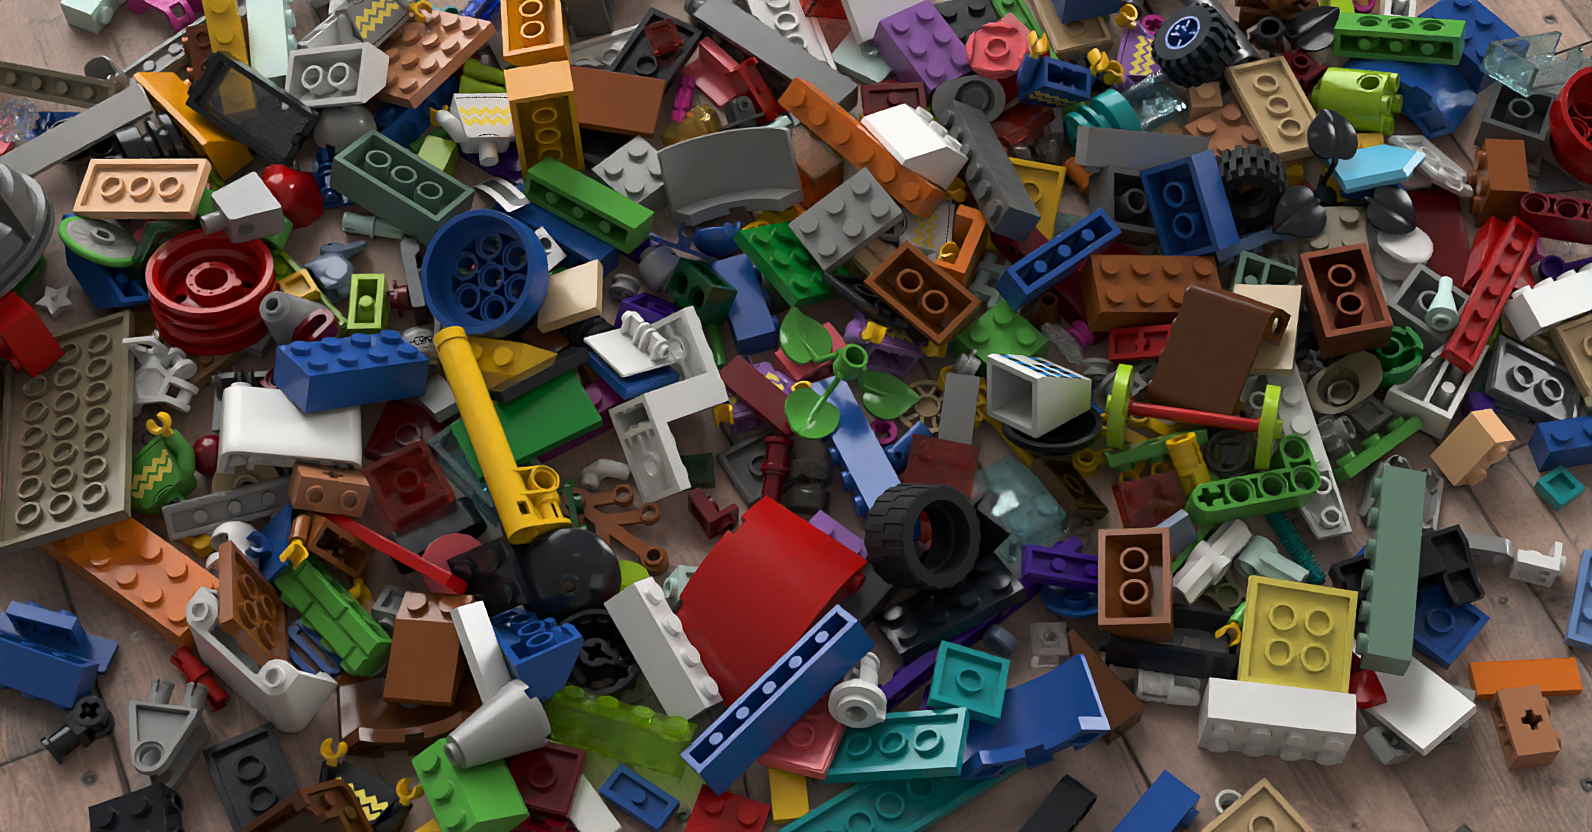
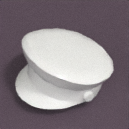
M1417 227L1414 231L1403 235L1387 234L1379 231L1377 237L1379 246L1374 254V264L1378 272L1386 278L1393 280L1408 278L1419 262L1424 266L1426 265L1427 260H1429L1433 253V243L1429 236Z

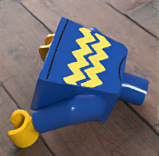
M1031 31L1027 37L1031 51L1026 53L1016 79V86L1019 89L1017 92L1019 101L1024 105L1032 104L1048 109L1062 108L1089 100L1091 87L1098 78L1096 76L1097 72L1106 71L1110 66L1106 53L1103 51L1100 54L1097 48L1092 49L1087 55L1091 64L1089 69L1047 56L1040 58L1039 55L1049 50V41L1046 33L1038 41L1036 31Z

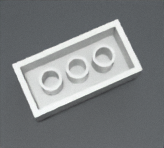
M1210 677L1199 706L1197 747H1204L1216 753L1230 750L1243 752L1251 757L1272 755L1279 756L1286 761L1306 759L1315 760L1321 765H1335L1337 763L1342 764L1356 735V694Z

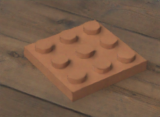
M1238 100L1183 127L1182 135L1209 137L1208 150L1213 149L1215 157H1222V151L1226 149L1230 151L1235 150V146L1241 144L1242 148L1248 147L1249 144H1256L1258 149L1262 147ZM1315 155L1285 161V169L1297 163L1300 165L1315 157ZM1244 185L1235 190L1241 195L1256 186Z

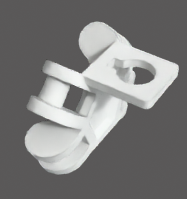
M153 336L122 339V345L132 351L137 359L134 362L133 418L142 413L143 405L165 403L178 411L188 414L191 408L188 404L192 395L197 396L199 388L184 380L191 378L196 373L197 365L192 360L185 359L186 354L181 348L174 347L169 349ZM138 344L150 345L153 348L148 349L146 347L138 346ZM170 385L180 389L177 398L166 395Z

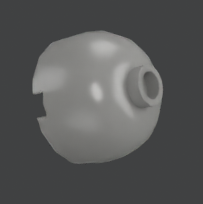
M360 104L324 107L320 112L322 115L313 129L312 137L318 146L324 149L326 144L334 146L335 153L339 154L372 128L377 131L373 115Z

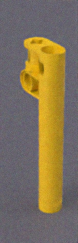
M451 326L436 333L433 337L434 346L508 541L513 545L528 544L548 531L573 527L570 519L564 518L560 509L561 500L557 492L560 479L556 471L544 465L517 467L464 328Z

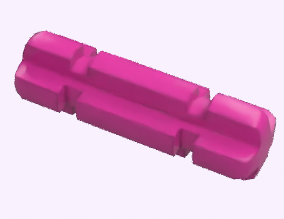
M682 75L678 80V89L676 90L672 108L674 110L670 118V126L673 129L684 130L687 127V117L690 113L693 99L692 94L695 89V79L692 76Z

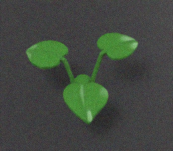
M793 306L785 316L780 328L779 342L783 353L792 362L798 365H805L812 360L818 365L835 359L833 362V372L836 377L821 397L810 388H799L792 391L785 401L784 408L787 421L792 432L798 437L806 440H818L827 437L835 430L839 423L840 412L836 406L826 400L841 380L850 381L855 379L857 375V389L864 392L861 398L862 405L868 413L877 419L889 421L899 418L920 400V396L912 388L887 372L866 371L867 367L865 365L868 361V355L861 346L848 344L844 349L838 348L836 352L829 354L832 349V338L819 322L803 314L796 306Z

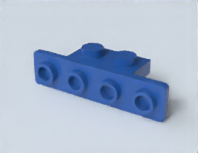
M451 74L415 109L392 103L382 106L374 117L377 131L408 149V144L416 141L431 125L429 108L433 107L435 110H442L443 105L449 107L453 94H459L460 82L455 74Z
M11 601L6 612L0 611V629L98 662L100 664L97 673L101 675L107 674L119 649L117 641L87 634L78 617L66 610L54 612L46 610L35 602L27 601L23 604Z

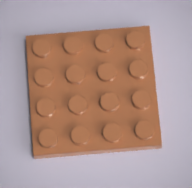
M432 9L431 14L426 10L418 11L426 16V22L418 23L414 18V13H408L411 17L377 47L389 56L386 86L376 93L372 99L415 109L497 32L493 23Z

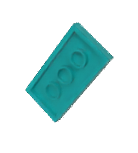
M966 707L886 713L884 723L879 722L866 728L847 726L831 767L827 770L826 779L821 780L822 784L960 776L971 716Z

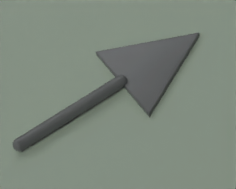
M1543 158L1539 172L1527 169L1529 177L1537 178L1534 193L1551 194L1585 189Z

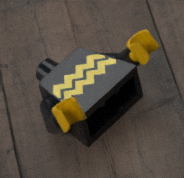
M333 739L324 740L320 751L327 760L322 762L318 783L333 779L345 781L354 791L374 832L401 831L413 807L411 801L419 799L424 795L422 785L415 786L412 793H410L409 785L413 778H403L394 787L345 760L340 765L338 758L346 755L348 751L347 744L344 741L340 742L338 751L335 754L331 750Z

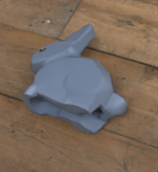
M365 240L352 242L348 245L338 242L324 244L320 247V256L303 265V268H306L314 283L333 305L341 303L343 300H350L352 274H356L349 260L361 254L367 247Z

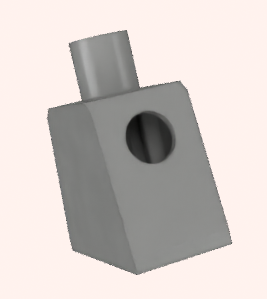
M255 171L213 192L211 195L213 212L199 218L206 235L224 230L232 243L236 244L286 231L282 206Z

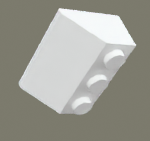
M369 42L291 50L285 91L312 109L364 104L386 86L389 56ZM283 103L282 109L287 111L289 106Z
M902 104L864 116L861 123L901 165L945 190L968 160L959 150L962 145L956 139L946 134L948 131L942 125L932 120L933 116L920 106L915 110L906 104Z

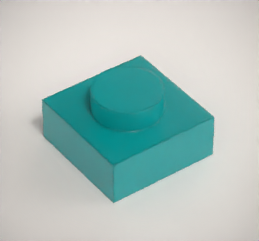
M1562 464L1539 479L1534 486V489L1557 512L1580 497L1586 489Z

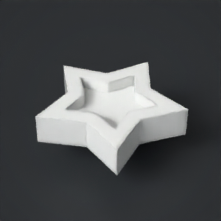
M46 286L45 296L35 305L38 309L49 311L52 318L55 319L61 311L74 309L72 302L69 300L71 289L69 286L60 289Z

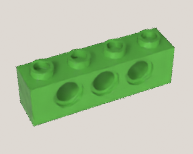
M1341 12L1334 28V56L1459 65L1465 47L1466 21Z

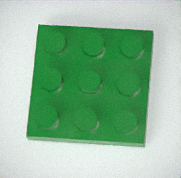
M792 221L739 230L734 237L735 243L791 307H801L841 298L822 283L821 277L824 271L788 227V224ZM842 265L831 272L852 276L851 272Z

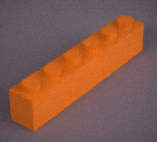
M795 76L778 100L781 106L860 171L866 167L883 189L914 215L929 219L947 193L938 185L901 165L862 123L811 82Z

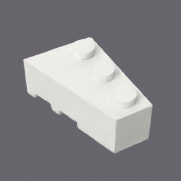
M1445 342L1418 368L1411 380L1401 385L1395 384L1388 390L1383 404L1393 413L1394 418L1402 415L1405 420L1412 416H1418L1424 424L1419 430L1442 440L1482 364L1489 345H1485L1474 369L1467 374L1440 356L1446 344Z

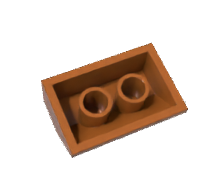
M908 240L900 245L863 281V285L937 347L954 341L955 337L976 319L982 302Z
M1169 527L1098 530L1099 629L1128 639L1148 642H1174L1173 561Z

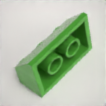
M441 738L411 760L442 832H509L530 817L504 758L463 769L458 764L454 766L450 763L444 751V746L447 745L446 738Z

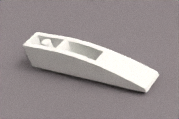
M1296 362L1293 376L1249 374L1239 400L1254 409L1251 419H1258V416L1262 415L1267 385L1280 386L1281 398L1278 419L1284 420L1281 440L1287 435L1296 434L1303 437L1310 446L1320 474L1321 484L1310 502L1298 509L1317 540L1351 534L1352 529ZM1251 432L1256 442H1258V437L1255 436V433ZM1274 440L1272 455L1281 440ZM1285 452L1288 457L1296 459L1291 453ZM1296 483L1299 488L1307 490L1304 485Z

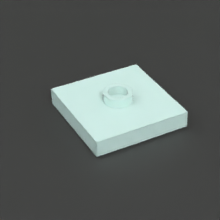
M852 29L832 53L837 70L868 85L889 80L894 73L873 45V38L857 44Z

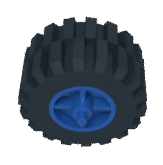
M1197 2L1192 3L1189 7L1187 5L1181 7L1179 11H1174L1167 20L1162 22L1161 28L1154 34L1155 39L1151 43V48L1153 49L1151 55L1154 61L1176 85L1183 86L1184 88H1191L1192 86L1196 88L1204 82L1209 83L1216 75L1219 76L1223 72L1224 67L1228 66L1232 61L1230 58L1235 55V46L1238 43L1235 31L1217 10L1208 3L1199 4Z

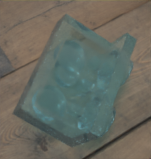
M1162 69L1120 93L1135 111L1145 132H1151L1187 111L1184 102L1174 90Z

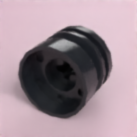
M164 110L156 113L160 126L158 129L151 118L147 117L144 119L147 133L144 135L140 133L134 124L113 132L124 159H189V150L180 130L170 120Z

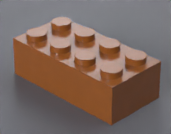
M1090 254L1079 273L1089 332H1109V329L1172 324L1183 303L1184 292L1193 282L1198 280L1221 288L1214 256Z

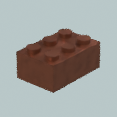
M1366 242L1300 254L1297 279L1299 285H1302L1303 298L1322 358L1389 347L1393 322Z

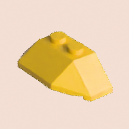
M467 336L488 390L557 355V353L525 343ZM442 368V373L446 381L448 382L444 369Z

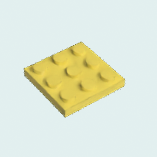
M1256 575L1249 576L1237 681L1348 693L1358 592Z

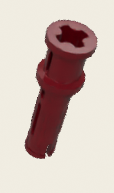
M767 436L764 438V445L767 446L764 464L760 465L761 476H763L760 500L767 495L780 504L784 480L790 475V469L787 468L790 449L794 448V441L779 436Z

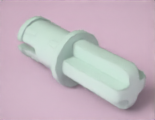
M349 212L344 213L342 220L343 232L370 236V239H375V236L403 240L406 237V233L385 220L379 219L375 214L368 216Z

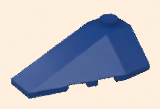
M517 607L489 618L506 666L514 680L519 679L527 684L529 688L524 690V692L530 699L537 697L540 702L546 701L555 692L564 688L584 645V639L574 625L565 623L562 626H558L555 619L549 617L543 621L538 620L536 613L526 612V610Z

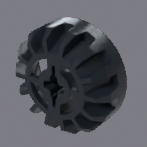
M583 610L569 616L558 625L572 624L582 635L584 645L574 665L581 667L583 675L587 678L585 684L580 683L574 676L572 668L564 688L559 690L561 694L567 693L571 696L572 701L577 704L585 700L591 701L593 706H601L603 700L613 698L614 702L621 700L624 691H632L636 687L637 677L643 672L608 610ZM610 648L613 649L617 654L612 653ZM606 678L614 680L603 687H591L593 681H603Z

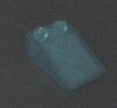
M1010 454L953 484L954 487L958 488V491L963 492L968 497V500L973 505L989 488L1001 496L991 514L1012 529L1010 536L998 547L1009 564L1021 558V549L1025 543L1044 546L1067 532L1070 517L1038 477Z

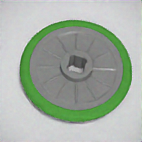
M75 216L64 219L58 226V235L64 245L77 255L94 263L110 267H129L137 264L142 258V248L136 244V239L122 228L107 221Z

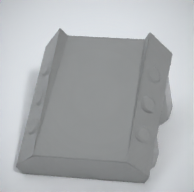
M1392 455L1384 462L1376 460L1368 466L1364 473L1366 474L1361 509L1358 512L1359 515L1368 518L1370 508L1375 507V498L1370 497L1373 477L1379 478L1384 465L1411 469L1406 458ZM1421 468L1418 471L1427 472L1422 532L1428 534L1437 531L1444 478L1439 477L1433 470Z

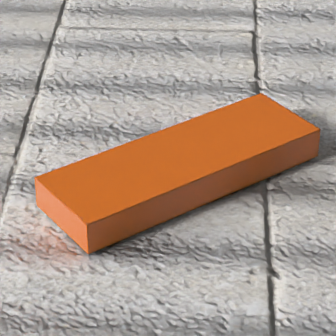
M1575 657L1470 662L1467 667L1472 690L1476 691L1474 700L1492 699L1497 690L1539 685L1542 696L1580 695L1583 690Z

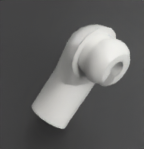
M599 459L582 470L580 475L582 478L581 485L586 490H595L599 485V481L606 477L627 481L630 466L629 464L609 459Z

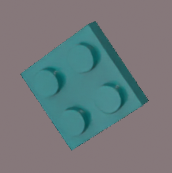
M942 640L937 651L927 706L936 709L966 707L971 716L970 719L997 726L1001 717L1010 660Z

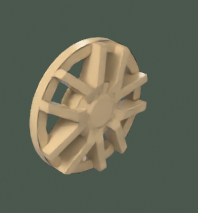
M915 381L908 386L916 391L920 396V400L905 412H914L915 414L905 417L903 414L899 417L901 425L907 429L912 427V423L918 420L923 424L924 422H931L932 428L929 430L933 437H936L939 433L936 420L940 422L941 419L940 412L942 411L944 394L939 399L934 396L938 389L941 390L937 381ZM921 387L933 388L926 394Z

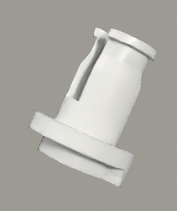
M868 652L861 659L860 670L852 667L843 676L842 683L832 689L829 695L828 709L832 717L839 723L853 728H866L879 722L884 723L887 699L883 691L878 688L877 673L880 669V661L874 653Z

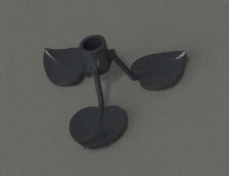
M1334 6L1312 7L1308 11L1299 12L1295 18L1286 20L1285 26L1275 17H1266L1258 23L1257 29L1253 30V35L1249 40L1247 30L1242 33L1251 45L1258 39V45L1263 50L1269 51V58L1275 57V50L1282 45L1283 37L1289 43L1297 41L1298 47L1303 51L1319 52L1328 48L1334 41V28L1339 19L1340 9Z
M1321 109L1308 127L1307 144L1317 157L1324 160L1332 158L1331 165L1322 180L1317 183V188L1314 191H1311L1306 186L1296 185L1290 187L1282 194L1274 212L1272 232L1274 234H1285L1299 238H1311L1317 236L1325 228L1327 216L1323 207L1353 206L1362 203L1370 204L1365 211V217L1375 229L1394 235H1403L1414 231L1417 221L1412 201L1408 194L1396 185L1378 186L1373 191L1372 198L1367 196L1337 202L1335 190L1326 186V183L1338 165V158L1349 160L1355 156L1358 148V138L1353 126L1346 118L1335 111Z

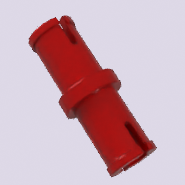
M189 646L177 649L174 654L178 658L171 655L170 662L186 678V685L194 682V689L197 688V683L206 685L210 689L206 698V704L210 710L217 712L227 705L225 702H229L231 697L213 678L214 672L208 666L204 667L192 653Z

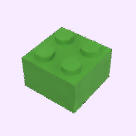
M1002 299L955 337L953 358L956 360L961 353L969 355L975 348L977 353L974 357L979 359L981 364L974 376L984 377L987 380L988 355L1010 354L1046 359L1049 339L1017 311L1014 312Z

